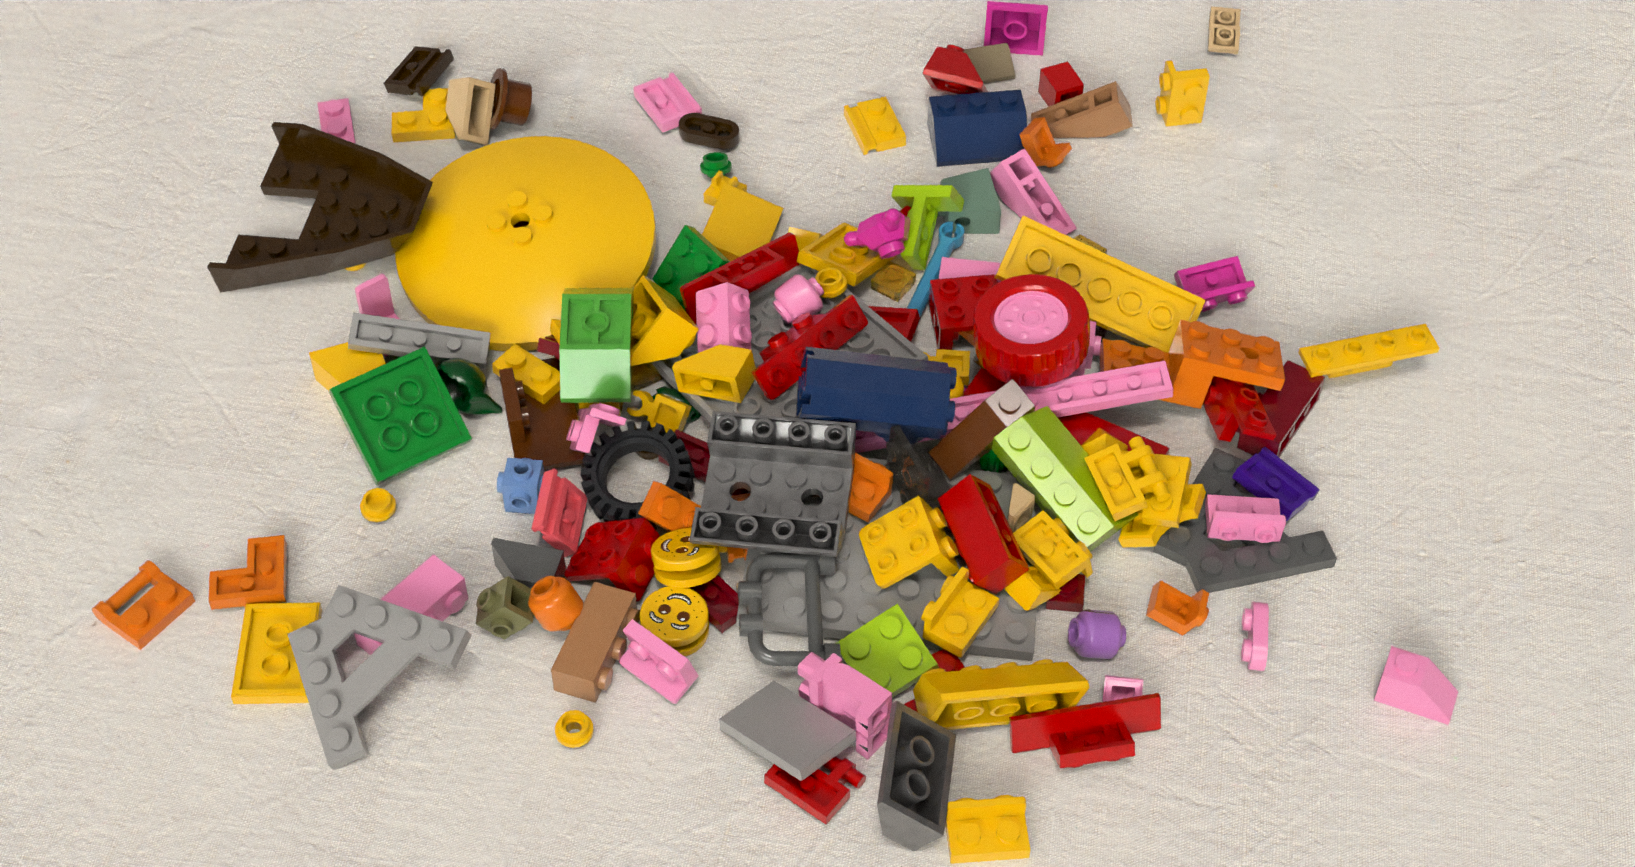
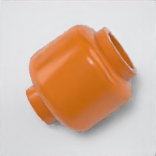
M546 576L537 581L531 588L528 607L545 630L551 632L567 631L572 628L575 619L580 616L583 609V600L567 578Z

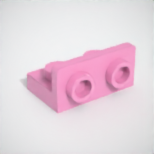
M1207 494L1205 501L1207 538H1217L1225 541L1250 540L1260 543L1280 542L1286 525V517L1280 515L1279 499Z
M632 619L623 629L630 644L627 646L629 649L620 658V665L668 701L676 704L699 675L689 659Z

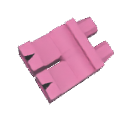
M810 652L798 665V675L805 679L799 687V696L856 731V752L868 760L887 740L892 693L851 666L842 663V658L835 653L825 661L815 653Z

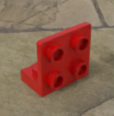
M994 274L930 280L928 308L937 349L953 350V341H958L959 338L958 332L973 331V314L978 301L989 288L998 283L997 279L994 278Z

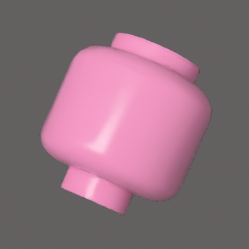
M796 274L775 290L776 300L772 303L780 316L789 324L802 314L810 313L811 315H816L823 308L820 296L824 294V291L814 277L807 280L804 276Z

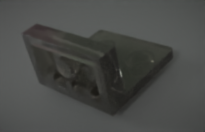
M898 424L891 426L890 439L886 443L888 452L887 464L884 466L893 473L892 484H895L900 492L902 504L920 496L933 509L938 507L943 513L938 498L950 490V487L927 450L922 449L915 452Z

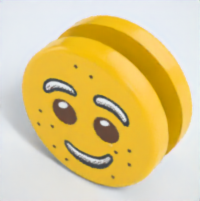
M692 528L677 529L660 536L651 547L656 579L663 585L674 588L695 587L709 582L721 570L719 546L690 543Z
M663 587L651 593L643 602L640 609V625L685 657L698 651L708 638V607L703 597L690 588Z

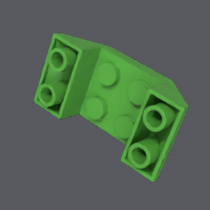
M565 288L562 293L559 348L561 403L631 402L632 372L630 357L634 288Z

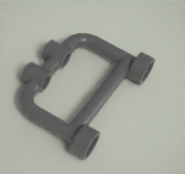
M769 553L756 557L749 564L746 571V581L738 582V604H747V614L739 615V636L748 637L750 652L758 661L771 666H798L810 652L815 653L825 661L833 653L841 657L839 643H824L823 645L820 576L834 575L835 557L798 553ZM767 568H804L809 651H772L764 646L761 604L762 583L760 578L763 570Z

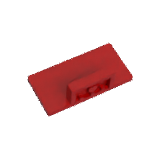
M789 232L681 286L680 292L686 313L695 325L697 324L696 292L728 282L748 290L750 294L800 265L801 263L797 262L799 248L796 236Z

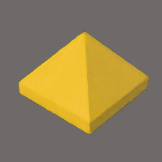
M1101 428L1081 445L1088 455H1092L1116 443L1120 450L1126 451L1128 449V445Z

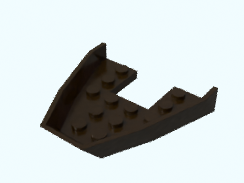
M273 122L271 127L279 145L260 187L264 195L315 199L299 239L238 234L226 263L209 262L207 268L221 293L320 276L392 256L414 232L433 182L382 153L304 124Z

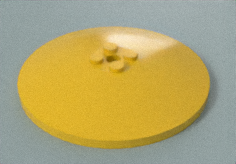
M529 136L499 141L480 147L461 156L437 172L430 179L433 184L414 232L395 252L397 272L404 292L413 308L427 323L490 332V350L507 351L516 344L529 351L537 349L539 338L552 335L550 332L551 319L561 320L562 293L565 288H633L642 275L647 276L656 249V222L651 201L644 186L630 168L618 158L598 147L578 140L551 136ZM520 221L529 222L525 227H514Z

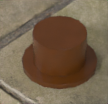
M497 68L490 82L496 84L490 129H496L500 122L523 126L527 121L531 108L532 86L530 83L508 79L506 70L504 68Z

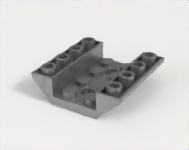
M713 411L707 440L710 453L708 472L701 508L695 507L690 543L838 557L845 538L854 476L856 423ZM739 488H745L751 492L750 496L743 501H737L731 497L732 493ZM809 495H818L822 498L821 504L812 508L805 506L803 500Z

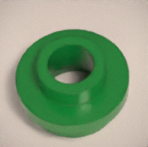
M712 152L704 155L703 162L700 164L701 172L709 178H713L719 170L725 176L732 169L728 155L721 152Z

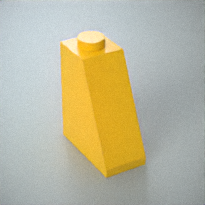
M348 342L309 352L315 379L328 391L332 387L386 364L382 354L348 349Z

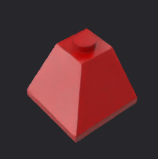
M950 44L946 48L937 46L924 67L923 76L933 89L953 94L988 92L967 53H964L965 49Z

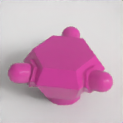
M890 208L859 223L857 231L845 234L844 242L848 246H868L874 252H879L881 259L890 258L906 250L903 242L908 240L911 220L899 210Z

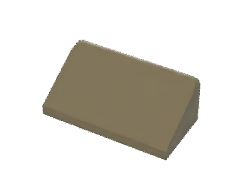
M1007 43L965 49L964 53H967L984 84L1015 79L1016 75L1010 48Z

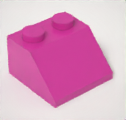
M987 1L984 46L1007 43L1010 53L1043 56L1048 5Z

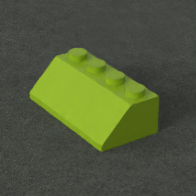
M1048 406L1020 417L994 437L993 452L1021 486L1035 495V502L1040 509L1044 510L1052 519L1059 518L1069 531L1068 536L1075 543L1078 541L1083 542L1090 552L1138 516V513L1135 512L1114 522L1086 465L1084 458L1089 455Z

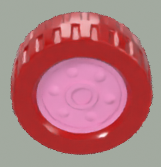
M1019 275L995 284L984 293L974 310L973 338L976 355L981 365L992 376L1005 383L1013 379L1018 386L1039 387L1065 379L1081 366L1088 354L1090 319L1089 310L1084 298L1068 283L1046 275Z

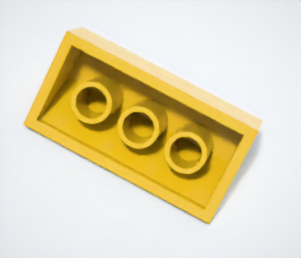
M1043 659L1031 665L1020 666L1015 662H1008L996 668L982 669L981 666L972 665L960 671L946 672L941 668L932 669L922 674L913 689L919 714L947 730L1005 725L1010 724L1009 717L1074 707L1090 687L1088 680L1067 661L1053 663L1051 659Z

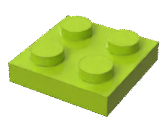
M898 603L837 642L840 644L841 655L847 665L890 691L892 698L918 682L925 672L939 668L937 662Z

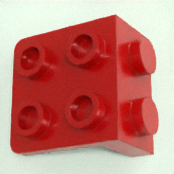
M646 518L597 522L586 530L585 537L577 552L571 557L564 576L569 581L609 578L616 588L636 593V602L641 600L654 575L653 567L655 566L651 556V547L660 535Z

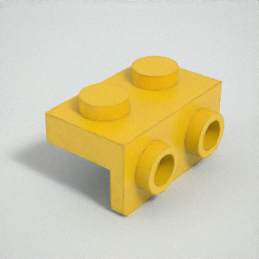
M1172 60L1165 61L1164 72L1159 75L1161 91L1160 96L1156 97L1155 106L1157 114L1162 115L1166 127L1202 123L1210 79L1207 68L1176 71Z

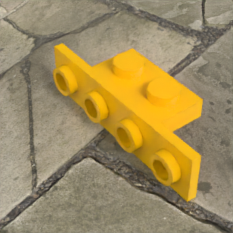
M1425 323L1299 348L1298 353L1311 377L1327 374L1330 379L1390 367L1393 361L1438 353L1440 347Z

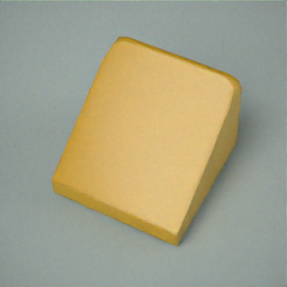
M1030 566V570L1004 588L1026 611L1036 608L1058 595L1061 591L1060 588L1056 590L1035 566Z

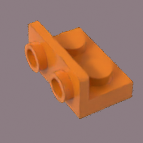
M856 452L848 512L869 523L891 495L893 473L882 464L874 463Z

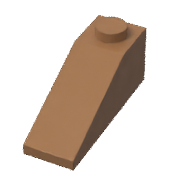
M1116 81L1031 113V121L1034 118L1045 117L1053 138L1106 137L1133 127L1130 104Z

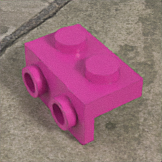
M1238 256L1178 270L1174 274L1179 288L1206 300L1201 312L1216 308L1218 306L1217 303L1228 301L1229 305L1245 301L1248 299L1247 295L1256 287L1254 280L1246 281Z

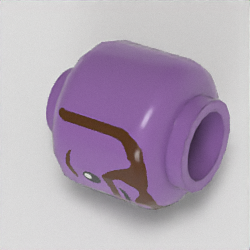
M1082 610L1076 618L1070 621L1068 641L1070 646L1074 647L1081 657L1111 659L1126 642V628L1124 625H1121L1119 617L1112 611Z

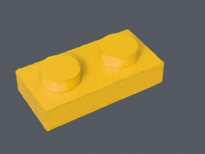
M516 344L511 346L492 363L493 373L499 377V369L513 367L515 381L522 380L524 392L542 404H545L560 391V371Z

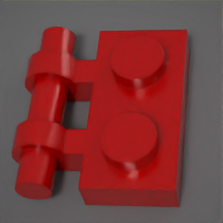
M835 756L823 765L831 771L829 775L817 769L800 781L774 764L765 773L764 783L827 825L850 798V789L842 784L848 782L859 789L864 784L866 775L858 771L856 764L847 758L841 760Z

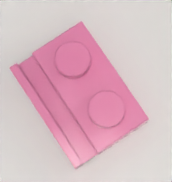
M673 72L666 79L659 77L633 87L634 97L662 133L679 127V120L686 114H702V108Z

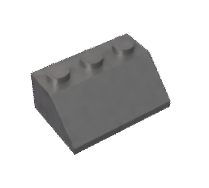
M898 701L892 703L877 807L882 834L911 851H915L944 836L956 734Z

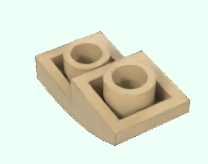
M1211 6L1208 28L1209 52L1238 54L1241 9Z

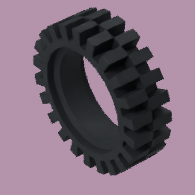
M630 421L626 422L628 430L622 432L620 426L612 427L614 436L609 437L604 432L599 436L602 443L600 446L595 442L592 443L590 449L592 456L585 454L583 458L585 468H581L580 475L583 480L581 484L588 502L600 520L603 518L605 522L644 518L638 514L643 502H623L610 494L606 485L611 467L617 460L632 452H653L665 459L670 467L666 486L691 500L688 491H694V469L685 444L681 438L677 439L676 433L671 429L666 433L664 425L658 423L652 429L649 421H642L641 428H637L635 422ZM648 520L654 529L657 530L656 524Z

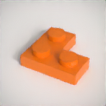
M285 535L249 538L247 544V568L210 571L209 604L211 610L243 607L246 604L286 602L287 543Z

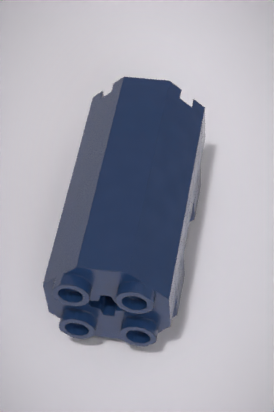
M806 347L804 350L801 367L806 368V371L802 372V376H799L796 403V416L798 418L856 423V430L874 432L886 442L914 445L924 438L939 439L941 435H946L948 422H953L955 414V401H950V389H954L957 376L956 368L949 367L948 363Z

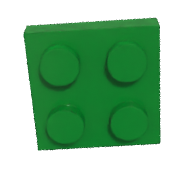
M684 225L652 280L672 294L685 310L680 287L731 261L694 227Z

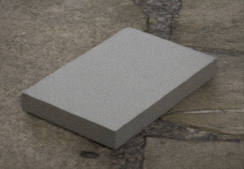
M776 681L771 682L719 719L722 731L800 781L804 780L856 741V731Z

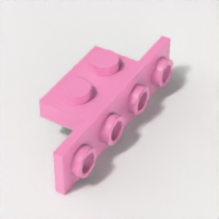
M602 403L596 405L589 404L588 408L579 409L577 415L580 416L579 420H572L566 440L571 441L570 449L581 453H589L599 423L608 426H625L626 418L618 416L620 409Z

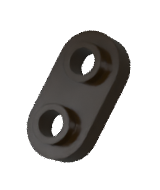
M689 113L679 120V135L686 142L720 150L731 149L739 143V127L731 120L700 113Z

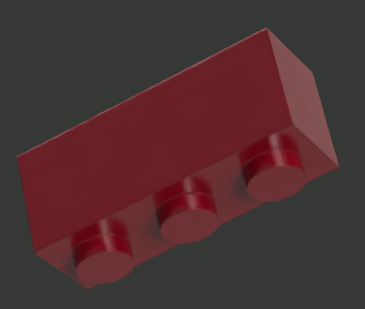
M1287 360L1283 366L1285 381L1281 391L1267 388L1265 393L1261 391L1258 393L1277 436L1273 441L1242 434L1239 427L1236 431L1240 434L1237 448L1254 455L1260 453L1262 448L1266 447L1280 458L1318 402L1325 377L1322 375L1311 377L1306 368Z

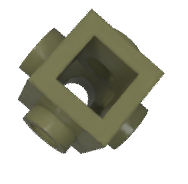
M507 576L493 586L484 589L479 594L476 602L478 609L475 624L504 640L523 630L526 626L533 623L534 614L528 607L531 588Z

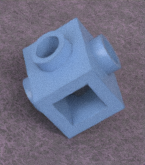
M507 458L504 472L500 471L497 477V492L503 495L505 512L535 514L544 474L543 460Z

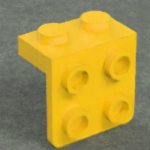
M917 496L861 528L859 537L875 582L879 587L883 589L888 588L930 563L946 577L960 570L955 556L959 554L953 540L948 535L946 536L944 528L947 527V521L938 507L933 509L920 496Z

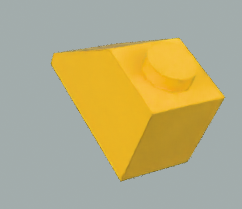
M720 344L675 362L672 369L679 392L742 403L755 380L751 372L756 369L752 350Z

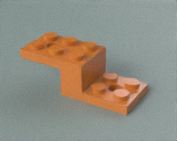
M1180 320L1169 353L1155 347L1144 348L1131 345L1123 340L1113 341L1104 338L1100 346V372L1165 361L1173 387V397L1158 400L1201 409L1213 376L1281 391L1285 381L1280 343L1278 341H1274L1266 336L1255 337L1242 334L1235 329L1228 328L1224 330L1211 327L1200 321L1189 322Z

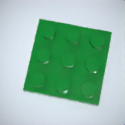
M422 347L329 389V394L376 485L472 440L426 347Z

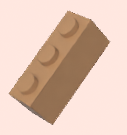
M597 582L593 583L583 603L581 614L575 619L551 668L554 691L596 703L601 691H606L609 688L613 677L612 668L615 661H620L627 647V637L623 629L632 619L637 623L640 621V610L637 609L636 593Z

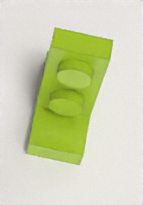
M894 185L891 197L901 208H904L906 205L911 207L907 215L911 220L908 240L903 242L906 250L901 253V257L913 270H925L938 211L962 212L964 199L953 185Z

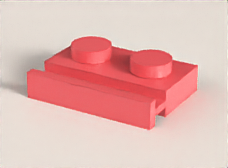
M554 468L543 474L531 529L534 532L540 531L543 534L542 539L553 548L563 550L564 557H568L577 552L587 497L566 477L560 478L557 476L558 471Z

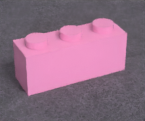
M432 555L380 600L444 621L448 616L458 612L468 600L465 578L438 557ZM354 633L357 645L369 655L383 644Z

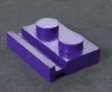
M1266 447L1262 448L1260 453L1254 454L1240 465L1232 476L1234 480L1258 498L1279 499L1280 515H1284L1286 521L1301 511L1310 500L1313 501L1320 491L1318 487Z

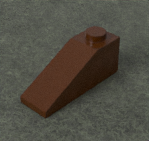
M1012 379L985 399L932 448L928 455L951 481L992 450L994 437L1020 417L1035 411V405Z

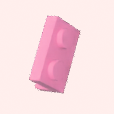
M726 282L696 292V318L699 329L697 332L698 353L720 344L751 350L752 333L750 330V299L748 290Z

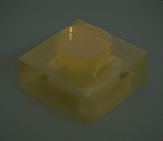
M888 261L871 279V289L899 302L916 283V273Z

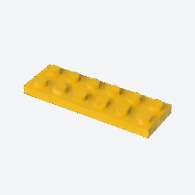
M1022 216L994 277L1003 281L1014 276L1038 274L1060 279L1074 287L1084 298L1089 310L1090 321H1094L1096 325L1145 348L1155 347L1169 353L1180 320L1197 321L1206 301L1026 216Z

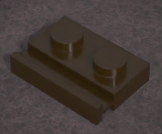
M415 46L384 82L387 92L403 95H413L415 92H418L419 96H424L454 60L451 50L446 49L445 52H441L439 48Z

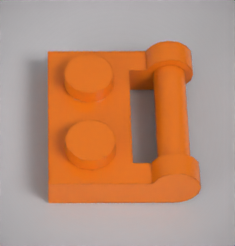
M150 560L139 567L140 572L107 601H100L92 608V612L98 620L139 650L144 648L195 602L193 594L161 572ZM148 583L154 585L122 615L119 616L115 613Z

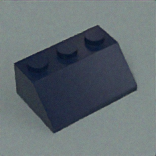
M1021 89L929 97L927 125L936 166L1001 162L1023 150L1024 147L1019 134L1027 127V115Z

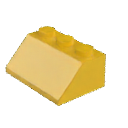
M642 275L633 287L631 366L678 357L684 349H688L696 339V333L699 330L672 294Z

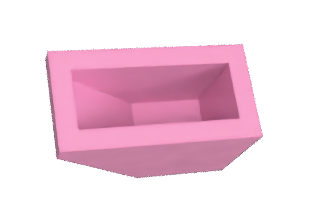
M1391 646L1374 701L1449 725L1458 690L1429 658Z

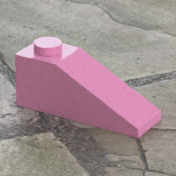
M1025 148L1001 161L990 172L996 192L1002 201L1020 218L1026 216L1064 235H1068L1077 229Z

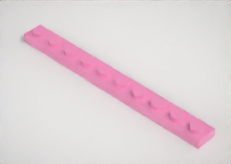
M1165 361L1065 378L1045 386H1019L1035 405V411L1048 406L1056 417L1173 397V387ZM996 391L950 399V401H955V414L953 422H948L946 435ZM856 430V453L906 445L903 443L886 442L874 432ZM924 438V439H922L921 441H918V442L928 441V440H934V439Z

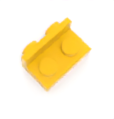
M1044 510L1013 532L1023 556L1038 569L1056 590L1080 572L1087 578L1093 574L1090 561L1093 556L1086 545L1081 541L1075 543L1068 536L1069 531L1064 523L1057 517L1052 519Z
M963 566L955 577L952 575L947 577L941 588L940 597L936 602L931 600L927 604L921 620L924 621L922 637L960 658L963 657L996 611L1000 598L968 582L969 569Z
M1000 795L993 799L974 800L972 798H960L956 801L948 802L945 827L950 864L1029 858L1031 850L1025 819V797Z

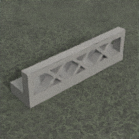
M353 312L348 349L402 357L422 347H426L434 362L442 363L452 358H462L475 363L479 368L485 369L487 357L489 356L491 333Z

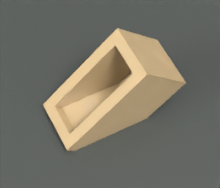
M471 77L449 80L445 111L458 139L480 145H488L496 84Z

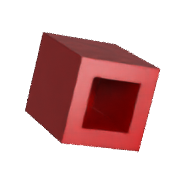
M1068 61L1040 69L1038 92L1048 107L1083 94L1084 84Z

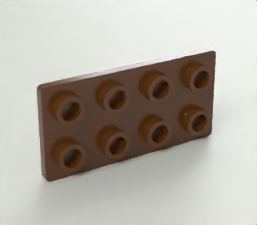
M549 358L542 360L560 371L559 359ZM513 367L499 369L514 458L543 460L544 470L584 464L583 458L585 453L570 449L571 441L566 440L572 420H578L575 403H561L559 391L549 401L542 404L524 392L522 380L515 381Z

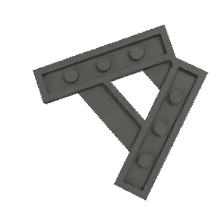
M1214 448L1192 483L1203 484L1206 491L1198 519L1186 520L1179 524V528L1171 527L1160 537L1153 550L1154 553L1185 566L1196 591L1199 592L1201 589H1204L1209 593L1332 568L1337 560L1324 531L1289 537L1283 532L1280 542L1260 543L1258 541L1240 540L1246 545L1245 547L1221 551L1205 536L1207 533L1205 512L1207 494L1245 497L1235 488L1238 482L1232 478L1236 469L1245 460L1217 448Z

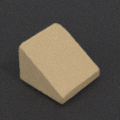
M1014 483L1012 487L1007 518L1012 532H1015L1032 518L1035 495L1017 483Z

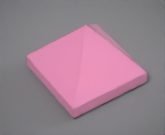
M1105 675L1102 702L1142 696L1143 679Z

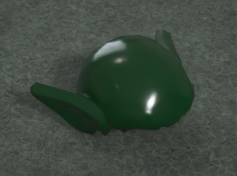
M452 358L437 365V371L457 410L471 415L502 413V407L486 394L487 377L475 363L462 358Z

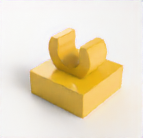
M719 170L712 178L711 185L703 193L704 203L715 206L725 183L747 192V185L739 182L735 176L732 178L723 176V172Z

